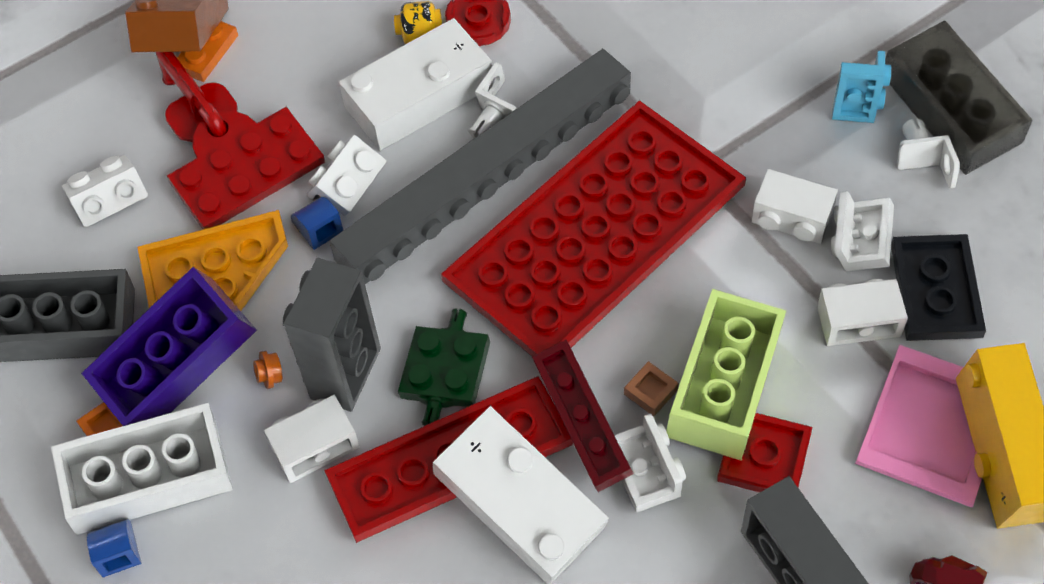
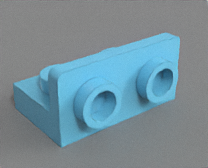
M885 51L877 52L875 65L841 63L832 108V120L874 123L877 109H883L885 104L886 89L883 86H889L891 79V65L885 64Z

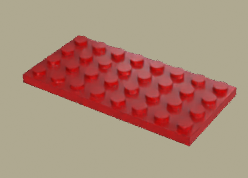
M639 100L441 273L442 282L532 357L564 340H567L572 348L745 186L746 177Z

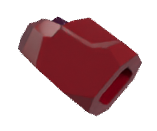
M951 555L942 559L931 557L916 562L909 578L910 584H983L988 572L979 566Z

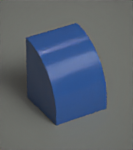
M320 197L291 215L292 223L313 250L344 231L339 212L325 197Z
M129 519L87 533V546L91 564L102 578L142 564Z

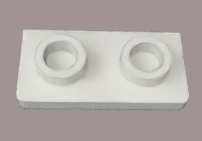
M355 135L346 143H343L341 140L338 141L327 156L332 160L325 169L323 166H320L308 182L312 185V188L306 195L310 199H313L316 195L327 198L344 216L350 213L387 162L386 159Z
M126 155L109 157L100 163V167L88 173L86 171L76 173L67 180L68 183L61 185L85 227L148 196L135 167Z
M848 191L840 192L839 206L834 208V219L837 229L836 236L831 238V250L833 256L839 259L845 271L889 267L894 204L890 198L854 202Z
M650 413L643 416L642 426L615 435L634 473L623 479L622 482L636 513L681 497L682 482L686 480V475L679 458H672L667 448L670 446V441L663 424L657 425Z

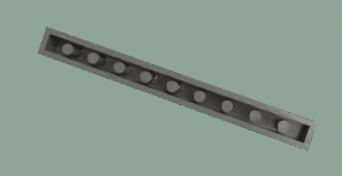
M602 48L329 240L334 260L338 264L361 270L365 284L369 281L377 280L387 268L398 260H404L409 257L413 250L423 242L435 238L448 224L455 219L463 218L473 206L482 200L492 197L498 188L510 180L517 179L534 162L545 159L551 150L559 144L571 140L584 126L596 122L609 108L625 101L630 94L631 72Z

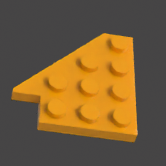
M279 210L138 246L149 308L192 267H195L212 278L238 309L242 311L288 247Z

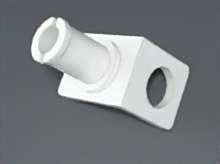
M495 62L475 91L480 108L483 111L468 130L473 138H476L517 109L514 105L495 96L505 82L502 65L498 62ZM496 77L492 88L489 90L490 83Z
M916 118V124L919 129H916L913 119L907 121L902 127L906 140L900 142L897 159L898 169L905 170L940 165L948 187L955 188L960 161L949 135L929 137L923 120Z

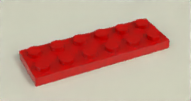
M536 376L324 470L356 543L457 498L433 474V462L490 406L544 457L572 446L573 441L540 377Z

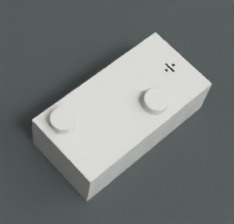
M453 18L338 82L345 109L379 151L476 97L475 91L492 68V60ZM494 80L490 83L489 89L492 88Z
M209 402L51 446L65 519L76 535L97 530L125 519H135L233 490L217 425Z
M491 406L433 462V474L546 584H552L604 530L609 520L605 513Z

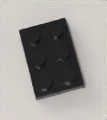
M968 234L893 237L891 250L895 274L908 317L904 328L906 341L983 338L986 333V327Z

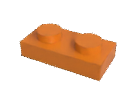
M220 21L201 51L181 52L179 54L178 60L192 78L201 82L207 79L238 37L236 27Z

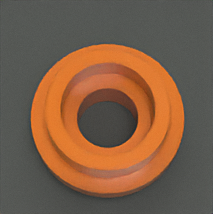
M259 352V360L253 362L256 380L258 383L264 382L266 389L273 388L275 383H280L283 379L277 353Z

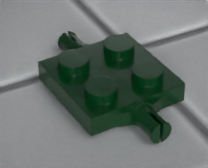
M457 308L451 311L452 314L447 328L438 329L416 326L398 394L401 399L420 401L427 405L422 420V425L424 426L439 420L442 408L452 406L469 407L476 402L490 346V338L488 334L466 332L463 330L467 312L459 309V312Z

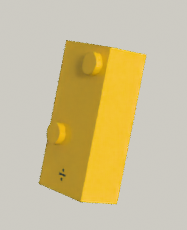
M1025 343L977 349L957 375L956 382L975 451H977L974 457L975 470L977 475L984 480L996 528L1043 523L1044 406Z

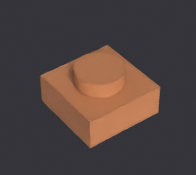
M648 361L624 387V395L648 413H651L652 416H655L678 391L679 383Z

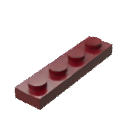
M567 340L533 356V361L595 489L600 492L633 475L634 473Z

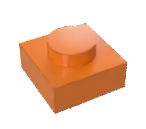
M104 402L76 420L86 436L123 426Z

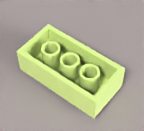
M712 289L670 411L666 430L670 439L740 461L742 460L787 310Z

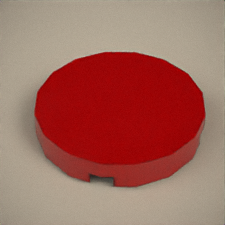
M451 0L445 11L446 22L454 18L479 46L489 45L501 39L509 30L511 23L510 8L506 0H455L454 2Z

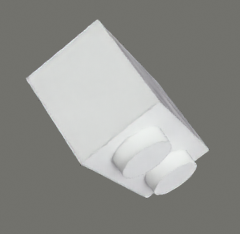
M768 169L754 203L751 223L758 224L767 230H777L793 235L803 241H813L821 244L834 210L838 189Z
M871 279L865 283L852 285L837 283L827 288H821L817 310L827 346L902 336L908 317L897 279Z
M335 394L326 399L313 401L306 409L292 416L279 418L272 426L264 430L289 483L360 448L355 430Z

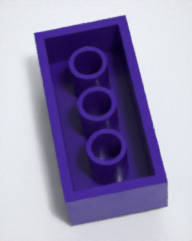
M192 267L81 374L119 422L126 426L171 413L247 341L257 329L212 278L197 268Z

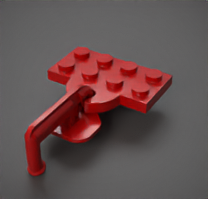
M156 52L163 74V83L166 85L176 84L184 94L183 97L172 102L167 107L165 112L166 121L180 140L193 142L192 147L196 159L167 175V178L202 229L225 223L325 163L323 153L287 106L256 123L248 115L237 112V102L222 84L211 82L199 87L173 52Z

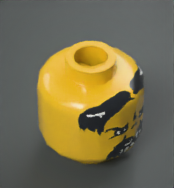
M431 1L406 2L401 6L400 15H394L395 34L402 35L405 44L442 25L441 9H435Z

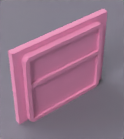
M899 345L855 464L972 508L982 478L977 475L975 470L974 457L977 451H975L956 382V377L963 367Z

